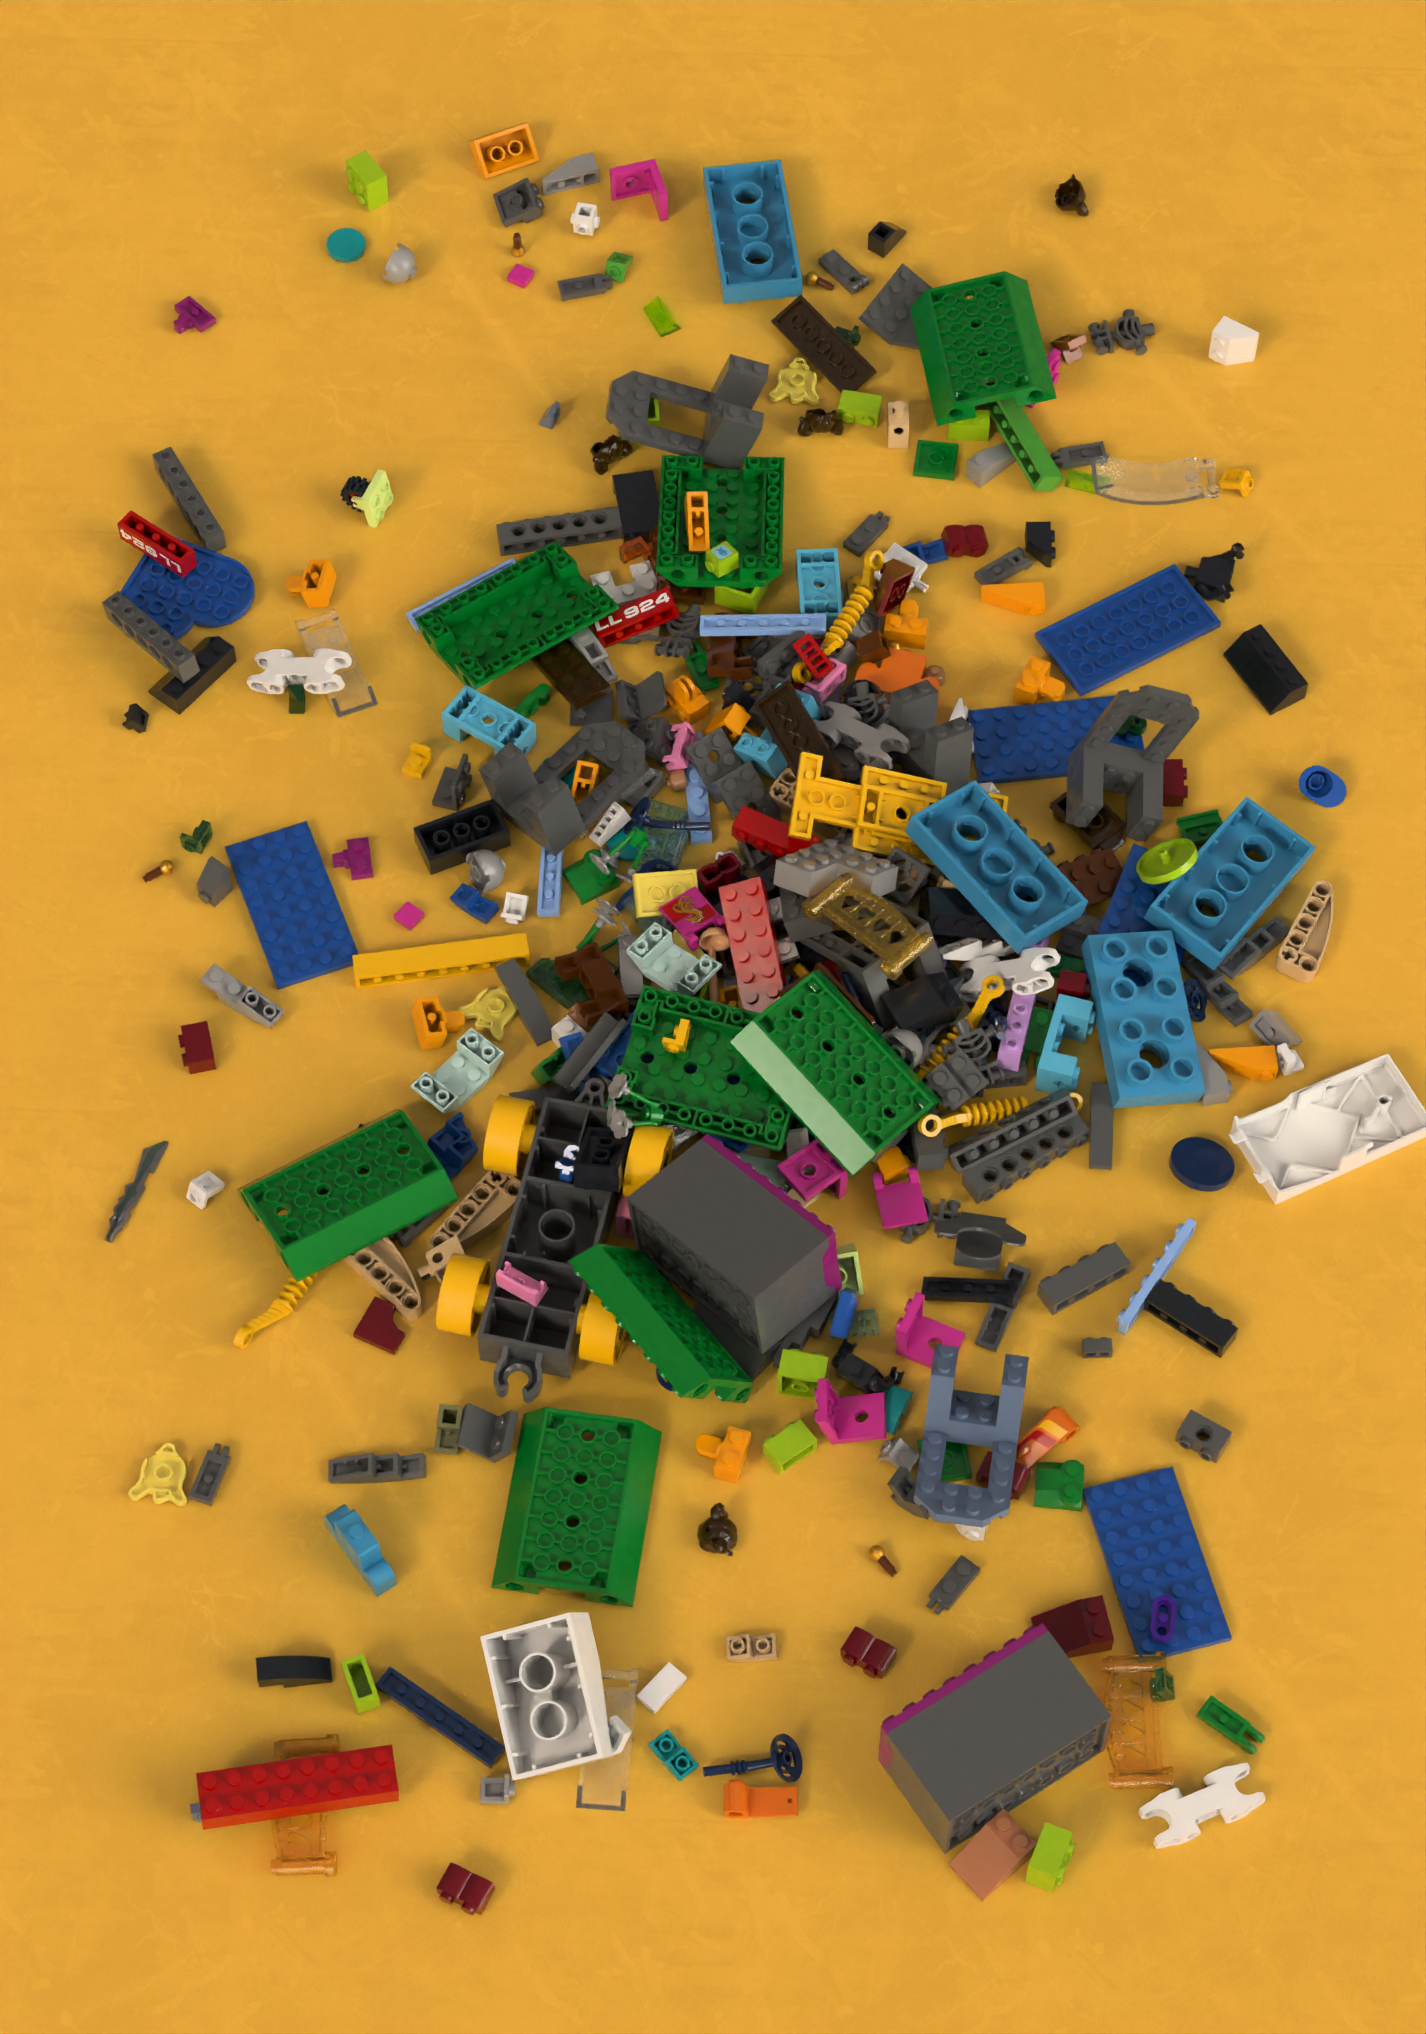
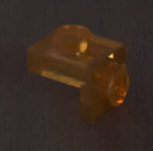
M641 536L631 541H626L619 546L620 560L623 564L640 556L645 561L649 560L651 562L652 547Z

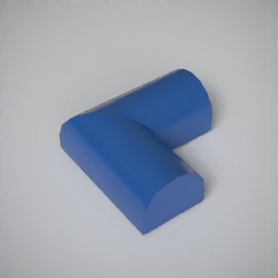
M846 1287L841 1291L830 1328V1335L843 1339L848 1338L855 1310L860 1303L859 1294L855 1290Z

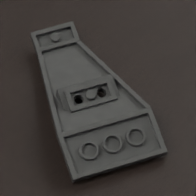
M902 263L858 319L888 344L919 350L910 307L926 289H931L932 287ZM975 324V325H973L972 327L976 328V327H979V326H981V325H980V324ZM982 353L979 356H986L988 353Z

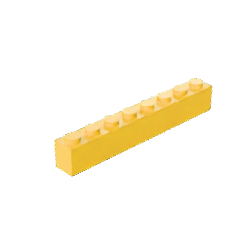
M517 932L504 936L493 935L481 939L470 938L465 941H448L442 944H426L424 946L403 947L396 950L385 949L380 952H362L358 955H352L357 989L495 971L496 966L515 958L520 967L530 966L526 933Z

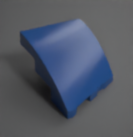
M461 1112L447 1120L445 1126L432 1135L427 1143L443 1166L450 1181L466 1167L478 1152L475 1141L471 1138L472 1134L465 1126L464 1116Z

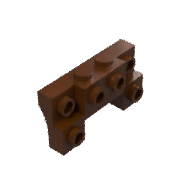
M726 612L715 613V615H732ZM709 636L710 649L707 650L708 661L706 667L709 678L730 675L732 681L752 679L754 671L752 656L740 657L742 639H752L759 636Z
M597 942L586 944L570 954L555 957L554 968L562 982L579 978L590 998L588 1001L579 1003V1014L586 1027L593 1026L604 1012L614 1015L629 1011V1000L623 991L622 983L619 979L617 980L614 975L613 966L608 964Z

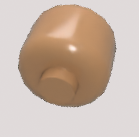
M932 665L925 670L924 678H936L941 687L945 682V671L940 666Z
M678 769L669 772V778L666 779L668 787H671L675 792L685 790L688 786L686 771Z

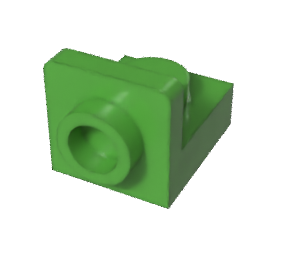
M614 252L607 259L605 275H609L613 281L622 283L625 279L626 270L632 264L633 256Z

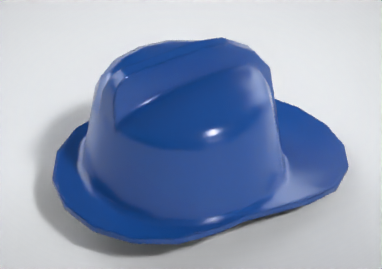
M1319 765L1311 766L1299 778L1300 791L1323 807H1335L1346 796L1344 781L1325 767Z

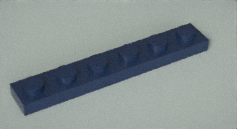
M389 1667L375 1684L376 1689L490 1769L505 1751V1746L392 1667Z

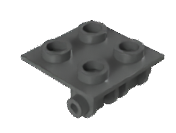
M613 690L578 710H575L570 705V726H585L586 724L612 721Z

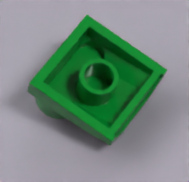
M596 849L587 851L583 859L568 866L562 872V876L564 875L581 905L620 887L619 880L615 876L616 873L608 862L606 863L610 872L608 875L600 871L592 862L589 856L590 853L598 857L602 856L601 852Z
M1067 1460L1064 1463L1037 1462L1034 1507L1081 1511L1084 1465L1076 1460Z

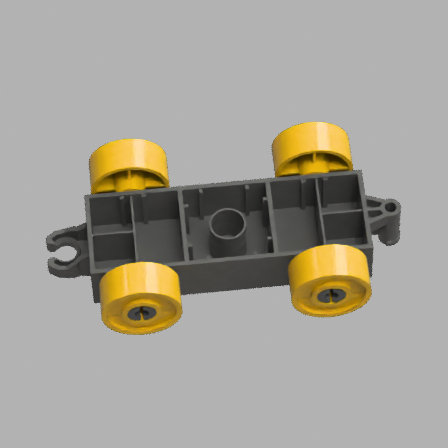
M598 1078L589 1079L585 1084V1089L574 1102L545 1096L537 1126L534 1125L535 1102L500 1094L494 1103L490 1115L483 1152L484 1170L517 1177L521 1175L523 1169L524 1173L492 1285L489 1284L490 1261L488 1259L453 1253L448 1261L441 1284L436 1325L438 1330L470 1337L476 1334L479 1327L477 1339L480 1360L497 1364L494 1370L493 1382L499 1397L507 1395L509 1388L507 1379L510 1374L516 1371L526 1373L529 1378L527 1385L522 1389L523 1401L526 1403L532 1402L540 1394L543 1386V1373L570 1379L578 1347L581 1360L616 1366L621 1355L627 1330L621 1328L616 1323V1317L601 1305L602 1300L589 1291L587 1282L574 1273V1267L569 1262L573 1257L596 1244L607 1243L621 1188L619 1192L574 1187V1182L559 1181L560 1169L555 1168L556 1161L564 1158L563 1152L567 1146L571 1144L581 1146L588 1126L610 1128L607 1127L608 1109L605 1107V1085ZM632 1126V1128L628 1129L633 1131L622 1183L623 1197L627 1198L671 1163L674 1130L672 1128L636 1126L634 1131V1126ZM505 1261L510 1262L513 1268L538 1282L542 1280L547 1283L548 1291L536 1307L497 1285L496 1272L499 1269L504 1270Z

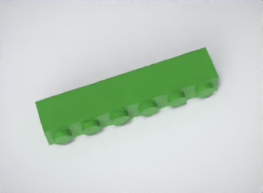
M1014 397L985 403V408L990 410L992 420L1033 490L1053 491L1063 476L1022 407H1016Z

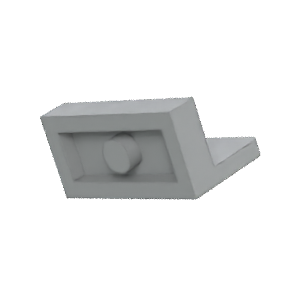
M1262 1010L1249 1024L1251 1029L1266 1045H1275V1050L1278 1045L1286 1043L1289 1048L1291 1044H1300L1302 1042V1039L1276 1010Z

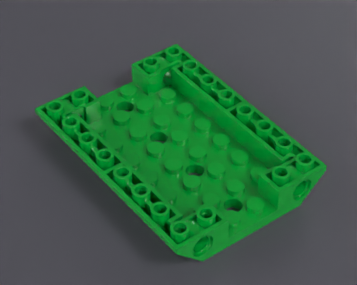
M1003 271L926 289L910 307L937 426L977 417L975 406L1014 397L1016 407L1056 399L1027 280ZM967 296H974L971 299H966ZM975 324H980V325H981V326L976 327V328L972 327V326L975 325ZM982 353H988L986 356H979ZM989 382H994V383H995L994 385H991V386H987V385H986V384L989 383Z
M662 455L656 571L677 587L722 586L729 588H762L782 574L785 458L744 457L743 469L703 468V456ZM707 491L710 549L721 544L716 542L718 540L727 541L738 551L739 568L718 578L706 568V552H689L684 508L686 492Z
M554 541L415 618V622L433 652L464 686L468 685L476 690L619 609V606L598 584L591 586L579 574L576 561L557 541Z
M820 970L810 973L755 1017L729 1042V1045L851 1177L879 1155L890 1142L909 1126L912 1127L919 1121L922 1115L928 1113L941 1102ZM791 1010L798 1011L801 1014V1018H795ZM822 1043L829 1044L832 1048V1051L828 1052L824 1050V1048L822 1047ZM853 1076L859 1077L862 1080L863 1084H856L853 1080ZM884 1110L891 1111L893 1118L886 1117Z
M643 985L631 1022V1037L622 1065L617 1067L615 1075L625 1073L627 1075V1086L630 1087L631 1091L651 1101L658 1102V1107L663 1109V1123L779 1152L787 1140L794 1114L776 1095L771 1093V1089L729 1045V1042L760 1013ZM681 1019L690 1020L692 1027L686 1052L672 1053L667 1051L663 1047L662 1038L666 1037L676 1040V1038H673L675 1026L680 1024ZM645 1054H651L654 1057L650 1063H644L641 1059ZM688 1065H695L697 1067L696 1072L693 1074L686 1073L684 1069ZM736 1075L740 1078L738 1084L732 1085L728 1083V1078ZM622 1094L619 1098H615L616 1109H621L625 1112L640 1114L641 1109L648 1106L630 1095ZM608 1097L607 1102H606V1105H605V1107H606L607 1109H608L609 1101H611V1099H610L609 1097Z
M395 1109L237 1189V1192L256 1221L260 1220L273 1239L277 1253L296 1282L458 1200L443 1166L402 1109ZM403 1149L409 1150L406 1154H399V1151ZM363 1169L369 1170L366 1174H359ZM321 1190L329 1191L327 1194L324 1195L318 1194ZM282 1210L288 1211L285 1215H278Z
M598 1243L569 1261L574 1267V1273L587 1282L589 1291L602 1300L601 1305L608 1312H612L616 1317V1323L621 1328L627 1330L630 1334V1340L642 1348L644 1357L657 1366L659 1375L672 1384V1390L677 1396L681 1398L704 1399L715 1389L714 1393L721 1401L746 1403L748 1401L753 1381L642 1250Z
M548 1407L525 1413L522 1420L492 1588L539 1594L541 1587L584 1593L586 1601L633 1607L662 1432L640 1420ZM586 1432H591L595 1437L591 1441H585L582 1439V1435ZM578 1475L587 1477V1481L583 1484L576 1483L574 1479ZM570 1518H576L580 1521L576 1527H569L566 1522ZM562 1562H569L572 1567L568 1571H562L559 1569V1565Z

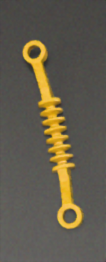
M869 550L865 554L862 582L859 586L855 587L854 593L850 595V600L846 601V606L841 609L842 613L837 615L838 619L834 620V626L829 628L830 632L825 634V639L820 646L826 656L830 655L836 648L843 647L844 641L848 639L847 634H851L852 628L856 626V621H859L860 615L865 612L864 608H867L869 606L868 602L872 601L874 572L880 570L884 565V555L880 550ZM819 656L810 661L811 664L819 660ZM803 662L796 663L792 669V677L795 682L805 684L811 680L812 675ZM802 669H804V675H803V677H801V670H802Z
M990 975L982 982V992L972 1011L966 1017L972 1031L978 1027L979 1021L990 1000L1000 997L1005 991L1003 979L998 975ZM993 983L999 984L994 990L988 989ZM956 1026L952 1028L956 1035L948 1033L947 1038L950 1041L943 1039L941 1041L942 1044L949 1045L952 1039L959 1036ZM938 1045L936 1047L938 1054L931 1052L930 1057L932 1060L926 1058L924 1060L926 1066L920 1065L918 1067L919 1071L916 1074L925 1083L928 1081L925 1076L954 1053L944 1057L941 1046Z
M1068 1091L1070 1096L1075 1099L1074 1105L1079 1112L1083 1106L1082 1097L1075 1092ZM1018 1096L1017 1099L1015 1097H1011L1009 1100L1005 1098L1001 1102L999 1100H994L993 1103L986 1101L985 1104L979 1102L977 1106L974 1103L970 1104L969 1107L961 1105L958 1111L942 1117L926 1113L918 1121V1130L925 1136L933 1137L942 1128L961 1123L964 1127H969L971 1124L973 1126L979 1123L986 1124L987 1121L994 1123L995 1120L999 1121L1038 1100H1027L1024 1096ZM932 1119L934 1126L931 1130L927 1131L926 1123Z
M317 1272L299 1282H296L294 1277L290 1276L288 1278L289 1284L283 1285L284 1291L278 1292L279 1298H274L273 1304L268 1311L246 1323L238 1330L234 1338V1345L245 1349L250 1343L254 1332L293 1313L291 1306L296 1307L298 1305L296 1299L300 1300L303 1298L301 1292H307L308 1287L306 1285L313 1283L311 1278H316Z

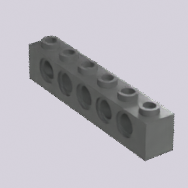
M168 447L152 454L156 472L203 548L214 552L226 548L223 530L173 449Z
M607 507L592 511L586 510L578 513H566L557 516H545L537 519L496 524L501 556L538 551L554 541H557L561 547L623 539L618 507Z
M119 591L102 602L108 620L180 681L185 683L200 672L195 655Z
M1060 1089L948 1146V1161L952 1169L961 1174L1077 1115L1078 1111L1070 1094L1064 1089Z
M1077 1114L963 1173L962 1185L977 1204L983 1200L988 1201L994 1197L995 1193L1009 1189L1019 1179L1024 1180L1028 1178L1036 1169L1045 1168L1053 1159L1057 1157L1062 1158L1075 1146L1080 1147L1084 1145L1088 1139L1089 1128ZM1060 1135H1066L1068 1138H1061ZM1041 1146H1048L1049 1149H1044ZM1028 1156V1157H1030L1031 1159H1030V1160H1026V1159H1023L1022 1157ZM1005 1167H1010V1168H1012L1013 1170L1008 1171V1170H1005L1004 1168H1005ZM986 1178H992V1179H994V1181H991V1182H990V1181H987V1180H985V1179H986Z

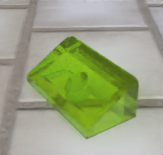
M657 296L643 308L661 337L682 329L667 304L660 297Z
M1070 469L1065 479V487L1104 496L1110 479Z

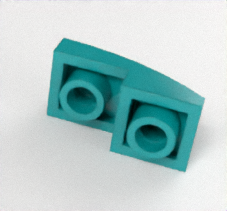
M893 1385L886 1394L887 1433L896 1435L902 1415L907 1414L913 1392Z
M668 1729L648 1744L658 1759L679 1782L699 1767L686 1748L681 1747Z

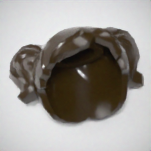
M1072 174L1071 178L1065 183L1060 184L1056 190V206L1062 211H1076L1079 216H1088L1089 210L1084 202L1086 194L1083 185Z
M820 408L810 409L806 411L805 417L799 418L798 434L801 437H808L813 431L817 433H827L830 431L834 435L841 436L844 431L842 425L844 422L842 419H838L836 410L826 413Z
M612 434L604 443H595L590 450L593 456L592 461L595 462V471L599 475H603L608 471V464L614 463L621 456H627L632 453V446L628 443L629 441Z
M719 1502L711 1508V1517L707 1518L698 1527L697 1537L699 1545L707 1552L733 1556L732 1549H734L737 1543V1528L728 1519V1513L725 1511L724 1505Z

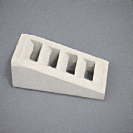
M614 801L589 838L601 847L632 818L622 806Z

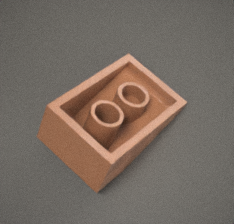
M1003 1808L952 1860L949 1867L984 1901L1032 1857L1037 1842Z

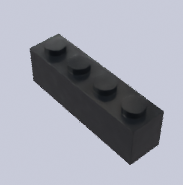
M1160 1279L1145 1299L1144 1310L1219 1358L1223 1356L1236 1338L1238 1328L1232 1321L1221 1318L1213 1309L1199 1304L1194 1297L1189 1294L1185 1295L1170 1282Z

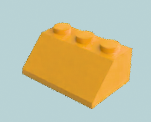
M520 123L469 141L474 160L485 179L539 161L528 123Z

